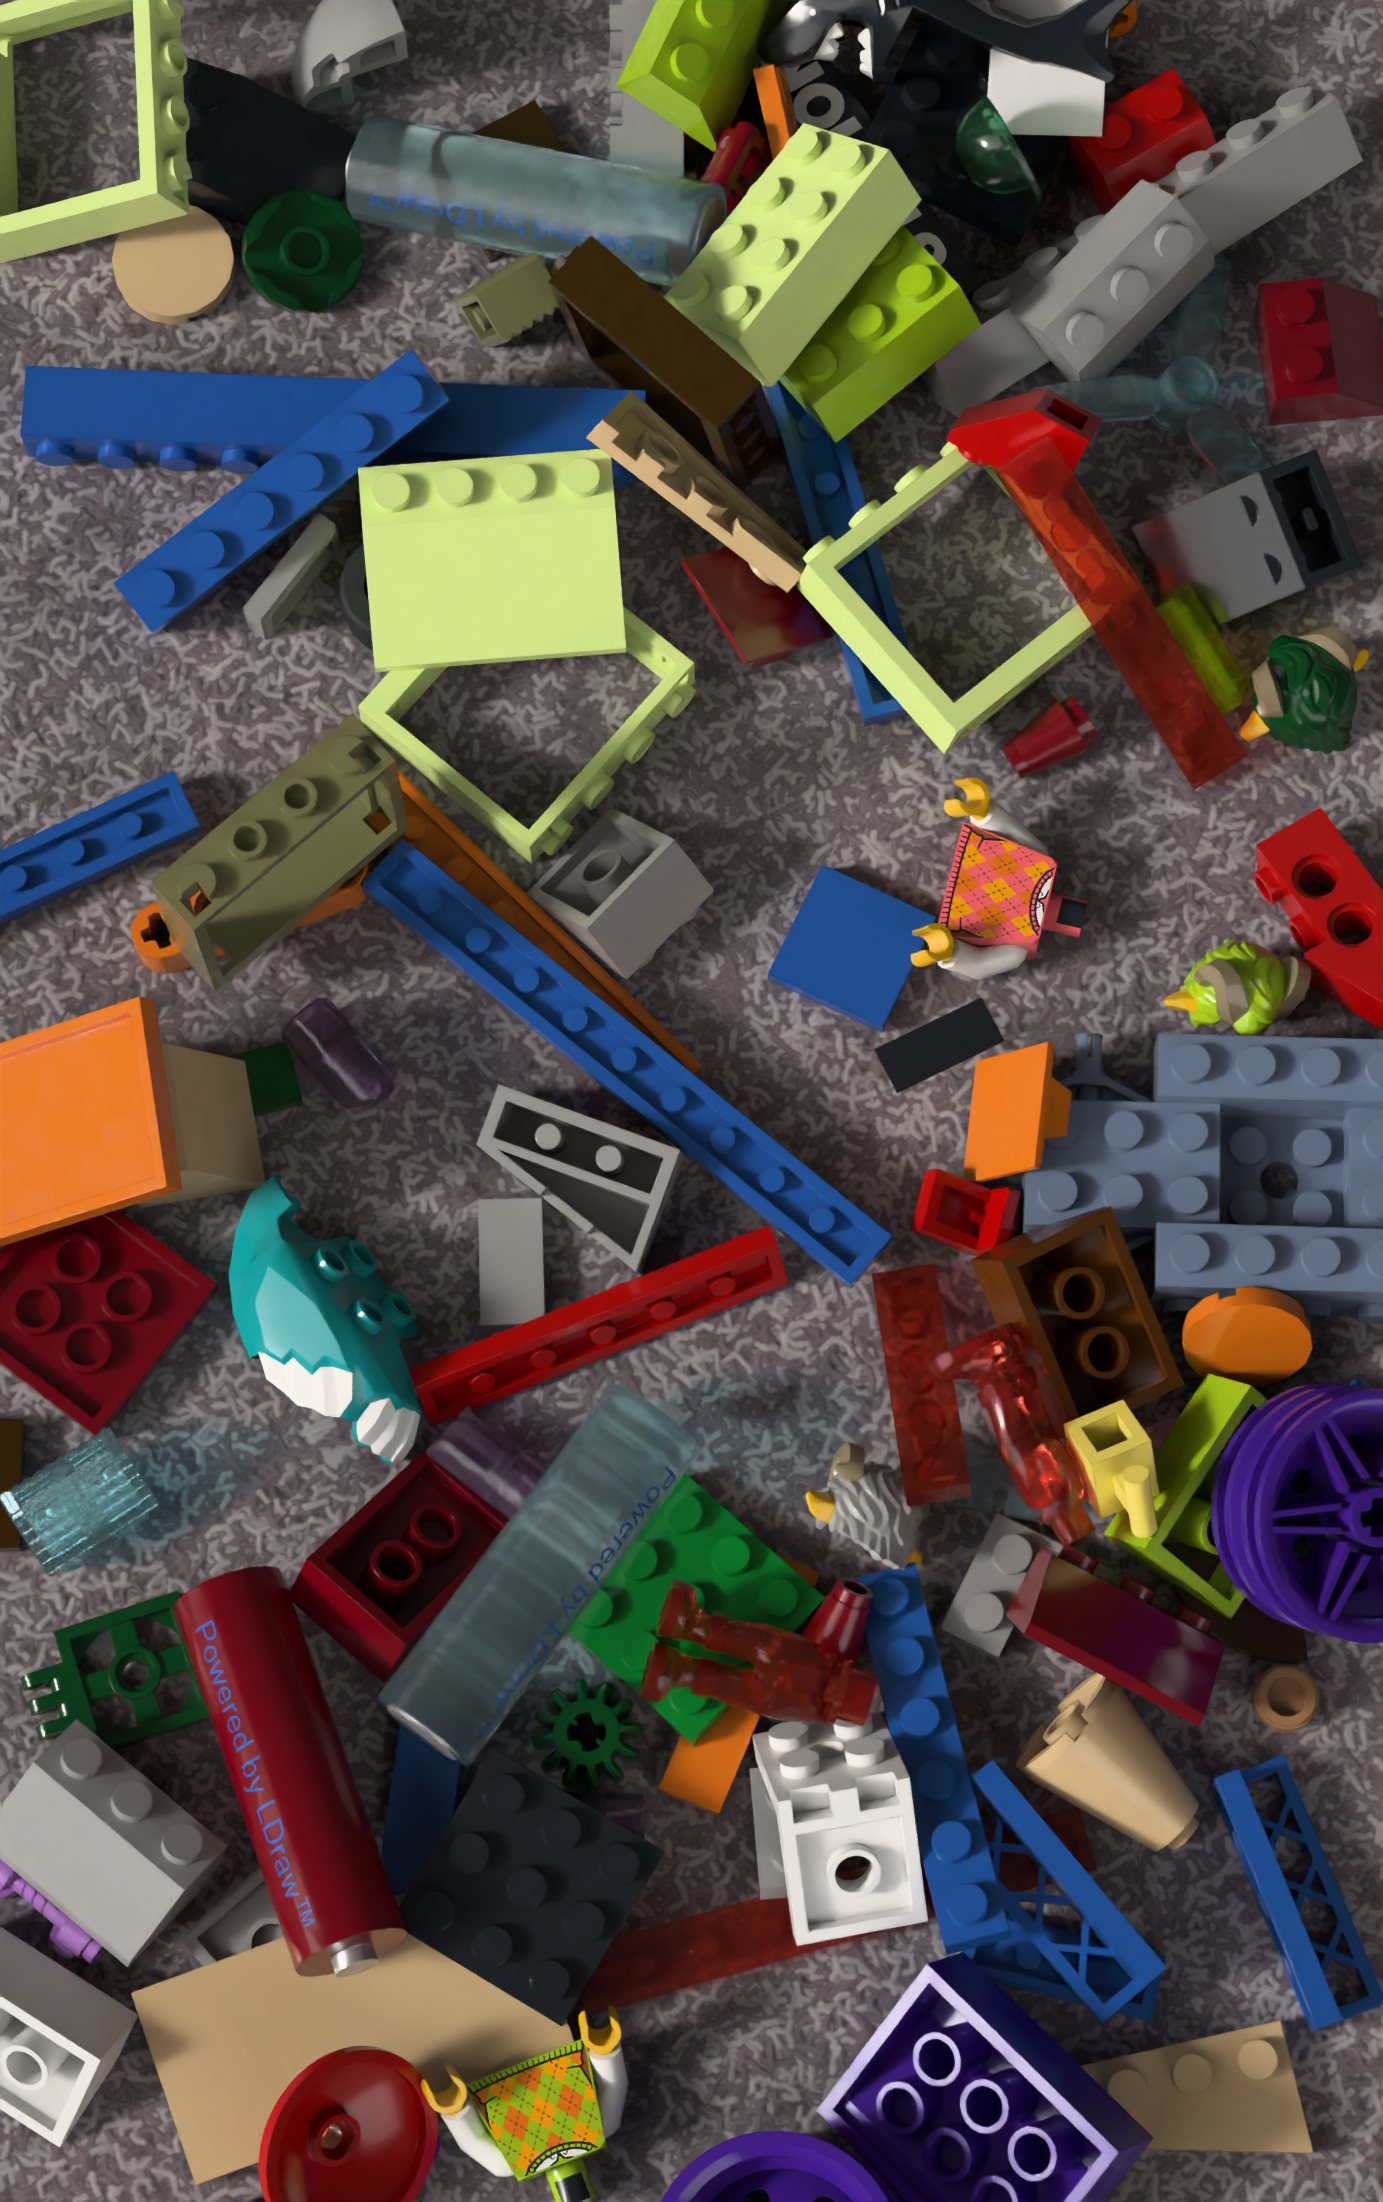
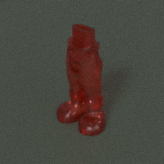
M1012 1322L981 1333L926 1364L933 1380L938 1383L948 1384L967 1380L973 1382L981 1390L975 1395L982 1407L986 1408L990 1415L995 1437L1009 1474L1028 1507L1042 1512V1515L1037 1517L1040 1525L1050 1522L1063 1547L1097 1530L1083 1505L1090 1498L1087 1486L1083 1483L1076 1465L1078 1463L1075 1454L1067 1443H1062L1050 1420L1037 1384L1039 1379L1033 1366L1029 1368L1022 1352V1342Z
M672 1579L659 1615L655 1635L703 1645V1649L716 1653L720 1651L753 1663L755 1668L746 1670L717 1663L716 1660L704 1656L695 1658L680 1652L676 1648L653 1642L648 1653L640 1684V1698L651 1702H660L668 1696L671 1690L688 1687L692 1695L703 1698L707 1696L736 1709L771 1719L789 1722L823 1721L824 1724L833 1726L836 1719L864 1727L876 1689L877 1675L851 1668L852 1660L847 1658L839 1660L838 1656L819 1643L794 1632L765 1623L730 1618L728 1614L715 1610L710 1616L697 1605L696 1591L692 1584L687 1581Z

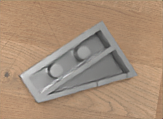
M498 1084L476 1145L635 1272L642 1275L685 1158L683 1152L680 1149Z

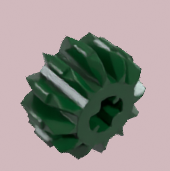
M579 1679L575 1682L577 1701L570 1703L565 1693L559 1688L551 1692L554 1705L561 1711L559 1715L544 1709L536 1711V1722L554 1730V1732L539 1733L533 1736L531 1741L533 1748L537 1750L557 1748L545 1757L540 1764L545 1774L556 1771L566 1763L567 1767L562 1775V1787L571 1790L576 1784L579 1771L586 1772L588 1790L590 1793H596L600 1790V1781L597 1773L599 1770L605 1769L610 1779L616 1784L624 1780V1773L621 1767L614 1761L616 1756L627 1762H638L640 1751L634 1746L621 1742V1740L635 1739L642 1736L643 1725L638 1722L619 1723L630 1715L634 1709V1703L630 1698H626L610 1709L608 1705L614 1691L612 1684L604 1682L599 1688L596 1700L589 1699V1689L586 1680ZM585 1720L593 1722L595 1731H606L605 1740L602 1741L597 1738V1749L590 1752L582 1750L580 1741H569L571 1730L579 1733L578 1723Z

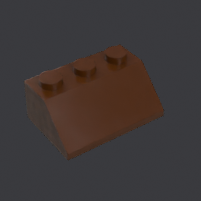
M1111 1206L1101 1207L1025 1232L970 1259L1044 1437L1066 1439L1064 1424L1122 1399L1129 1409L1133 1411L1184 1385Z

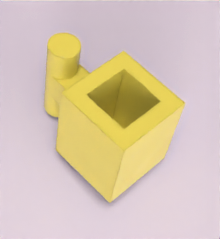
M1122 1399L1065 1423L1064 1430L1073 1479L1099 1518L1103 1519L1126 1509L1129 1514L1131 1531L1135 1536L1146 1538L1155 1534L1157 1531V1520L1153 1497L1160 1495L1152 1442L1124 1400Z

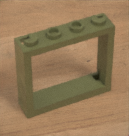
M352 713L151 882L174 947L215 992L409 829L396 760ZM375 812L378 814L382 813L391 823L378 835L365 823ZM198 891H201L211 904L195 916L189 899ZM217 946L230 958L222 967H219L214 948Z

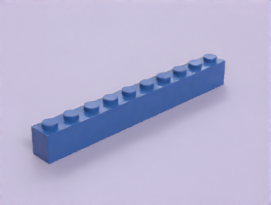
M26 366L21 438L28 457H36L38 462L49 466H67L73 463V459L98 460V463L102 466L114 469L131 468L135 465L136 461L159 462L161 467L172 471H191L197 467V464L221 465L228 472L249 474L258 470V467H262L371 380ZM439 382L454 404L375 466L600 449L586 437L630 391L635 393L646 404V391ZM611 457L614 489L627 487L630 482H643Z

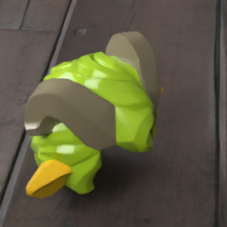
M1225 940L1222 945L1217 946L1213 951L1207 952L1204 958H1200L1195 965H1192V970L1186 976L1184 985L1180 986V991L1169 995L1163 1002L1169 1009L1188 1011L1191 1024L1195 1028H1202L1204 1025H1217L1222 1020L1232 1025L1237 1035L1259 1036L1272 1024L1288 1017L1296 1006L1305 1000V994L1311 978V968L1308 963L1290 955L1281 960L1277 955L1271 953L1269 949L1247 940Z

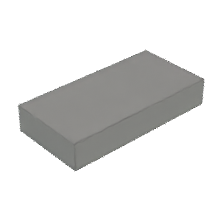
M318 513L243 607L248 628L264 640L270 639L340 551V541L335 523Z
M542 1198L478 1199L481 1330L510 1329L545 1315Z

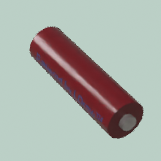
M271 1566L247 1567L224 1573L187 1591L177 1600L173 1610L295 1971L300 1976L307 1977L333 1973L341 1978L353 1976L367 1971L378 1964V1957L401 1944L408 1935L283 1573L279 1568Z

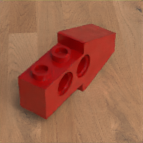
M1320 807L1256 845L1257 871L1253 873V879L1263 898L1270 905L1279 903L1290 919L1287 921L1289 930L1298 946L1305 952V962L1311 968L1309 986L1383 1030V891ZM1314 885H1323L1332 890L1324 896H1311L1304 892L1305 889ZM1355 932L1366 936L1368 939L1359 944H1347L1338 938L1346 933Z

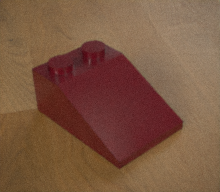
M428 1446L306 1559L290 1590V1595L293 1603L385 1683L431 1638L448 1619L450 1613L457 1609L459 1601L462 1603L466 1599L468 1589L470 1588L469 1594L473 1591L476 1585L479 1584L478 1576L486 1567L490 1572L499 1562L494 1556L502 1545L506 1546L508 1550L511 1548L509 1535H506L504 1538L503 1536L506 1533L522 1536L525 1530ZM511 1536L513 1545L519 1538ZM504 1548L498 1551V1556L501 1558L506 1554ZM486 1572L481 1573V1576H480V1580H481V1581H482V1580L484 1579V1577L487 1575Z

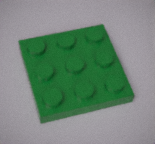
M682 1471L670 1487L657 1497L649 1509L644 1511L643 1518L638 1517L637 1526L635 1522L632 1524V1532L630 1528L625 1535L629 1536L622 1538L624 1533L621 1535L619 1540L623 1545H620V1549L617 1551L619 1548L617 1541L610 1547L614 1549L615 1554L613 1556L612 1553L607 1561L611 1558L612 1560L609 1563H604V1560L611 1552L607 1550L603 1555V1560L600 1558L596 1562L603 1565V1571L597 1577L599 1583L587 1572L564 1596V1604L576 1607L575 1610L566 1608L568 1619L566 1620L561 1600L549 1614L553 1620L690 1745L695 1747L803 1631L825 1600V1597ZM597 1565L593 1567L594 1575L598 1576L600 1574L601 1567ZM580 1585L585 1589L589 1596L588 1598L586 1597V1595H584L583 1597V1591L577 1590L575 1592L576 1599L580 1600L582 1597L583 1599L579 1603H576L572 1595L574 1590L578 1588L577 1586Z

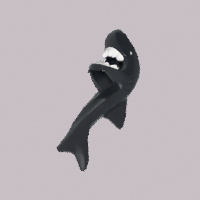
M794 0L757 50V54L765 63L774 64L782 68H793L817 59L833 61L840 49L837 42H841L845 38L842 27L845 25L857 26L863 29L857 38L858 44L863 50L860 52V71L873 79L874 85L891 83L893 76L892 70L888 67L887 63L912 16L915 15L986 48L1033 64H1046L1076 71L1111 84L1116 78L1117 72L1110 60L1105 45L1107 30L1133 0H1082L1059 15L1028 19L999 8L988 0Z

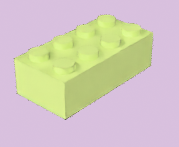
M803 123L798 131L786 142L784 148L761 177L749 188L745 197L720 228L712 234L708 243L683 274L675 280L671 289L663 298L756 377L762 385L773 388L922 199L889 149Z

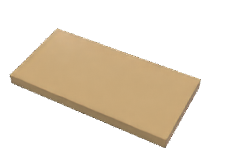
M407 1892L395 1896L398 1906H400ZM410 1934L393 1950L378 1957L379 1962L374 1967L349 1977H337L335 1973L315 1977L300 1976L295 1971L285 1938L282 1937L131 1993L195 2185L203 2184L259 2163L263 2132L279 2097L300 2072L328 2053L346 2047L362 2045L386 2049L410 2062L424 2077L431 2091L437 2093L446 2091L452 2084V2078L445 2065H453L466 2085L574 2042L568 2021L566 2019L563 2026L558 2025Z

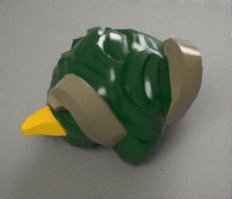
M1335 626L1319 628L1298 638L1288 635L1275 638L1267 651L1266 660L1252 673L1253 687L1256 692L1253 702L1254 710L1240 729V736L1249 742L1270 732L1275 741L1280 740L1284 747L1294 746L1301 750L1307 748L1313 752L1320 750L1324 754H1329L1333 750L1344 751L1345 743H1348L1352 738L1349 731L1352 728V717L1357 703L1355 673L1363 668L1368 660V650L1364 648L1359 649L1346 634Z

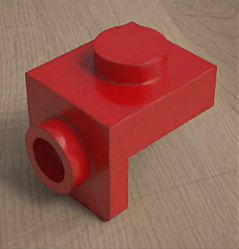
M938 1168L925 1171L910 1232L967 1254L979 1256L1013 1239L1019 1224V1213L1016 1209L1020 1198V1191L1010 1187L992 1190Z

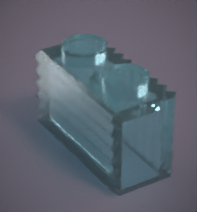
M110 1427L103 1428L99 1434L92 1435L87 1442H81L76 1449H70L66 1456L58 1457L54 1463L47 1464L43 1470L36 1471L32 1477L25 1478L21 1484L14 1485L10 1491L3 1492L0 1496V1501L12 1522L49 1577L59 1570L70 1572L82 1567L92 1558L96 1546L115 1534L127 1536L138 1531L147 1523L150 1517L149 1512L160 1506Z

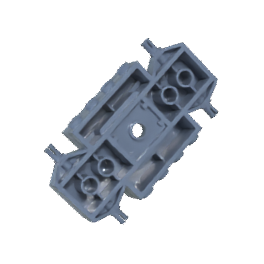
M1088 1033L1075 1035L1076 1071L1073 1072L1071 1077L1059 1082L1072 1092L1067 1136L1045 1139L1040 1168L1022 1172L1021 1234L1101 1207L1111 1206L1132 1258L1148 1251V1298L1152 1307H1163L1164 1316L1186 1318L1188 1311L1207 1296L1219 1292L1220 1299L1227 1296H1236V1288L1254 1286L1277 1290L1297 1300L1305 1309V1317L1310 1322L1330 1320L1331 1312L1357 1313V1321L1383 1324V1039L1158 1033L1150 1057L1149 1100L1105 1076V1073L1102 1071L1103 1035L1092 1033L1090 1057H1088ZM1282 1167L1293 1175L1296 1182V1190L1287 1198H1273L1266 1194L1261 1187V1174L1268 1168Z

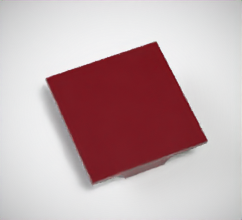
M729 547L684 558L680 562L744 665L754 662L752 667L757 668L780 661L796 649L831 639L834 636L819 612L796 587L798 582L788 593L778 585L772 586L767 584L753 572L747 561Z

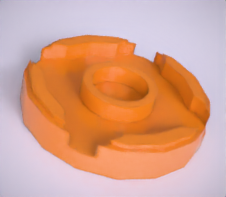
M1254 1286L1236 1288V1296H1227L1220 1299L1219 1292L1202 1299L1188 1311L1182 1325V1345L1185 1361L1198 1375L1205 1378L1209 1373L1248 1384L1252 1387L1267 1386L1289 1378L1306 1364L1313 1349L1311 1324L1305 1317V1309L1297 1300L1273 1289Z

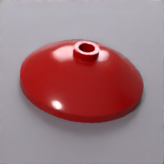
M363 2045L333 2051L307 2066L281 2094L263 2132L259 2153V2178L265 2202H413L429 2174L438 2136L437 2111L429 2105L422 2092L420 2084L424 2077L410 2062L393 2052L375 2046Z

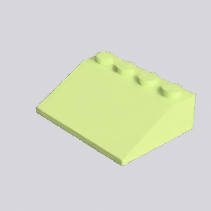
M591 449L358 468L375 672L626 652L611 457L603 450Z

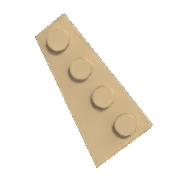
M630 391L586 437L747 561L753 572L764 582L772 586L778 585L788 593L799 581L807 565L803 557L808 551L635 393Z
M1281 2020L1081 2066L1154 2137L1146 2149L1313 2153Z

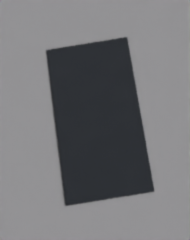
M979 998L874 1049L896 1093H899L1004 1042L982 998Z

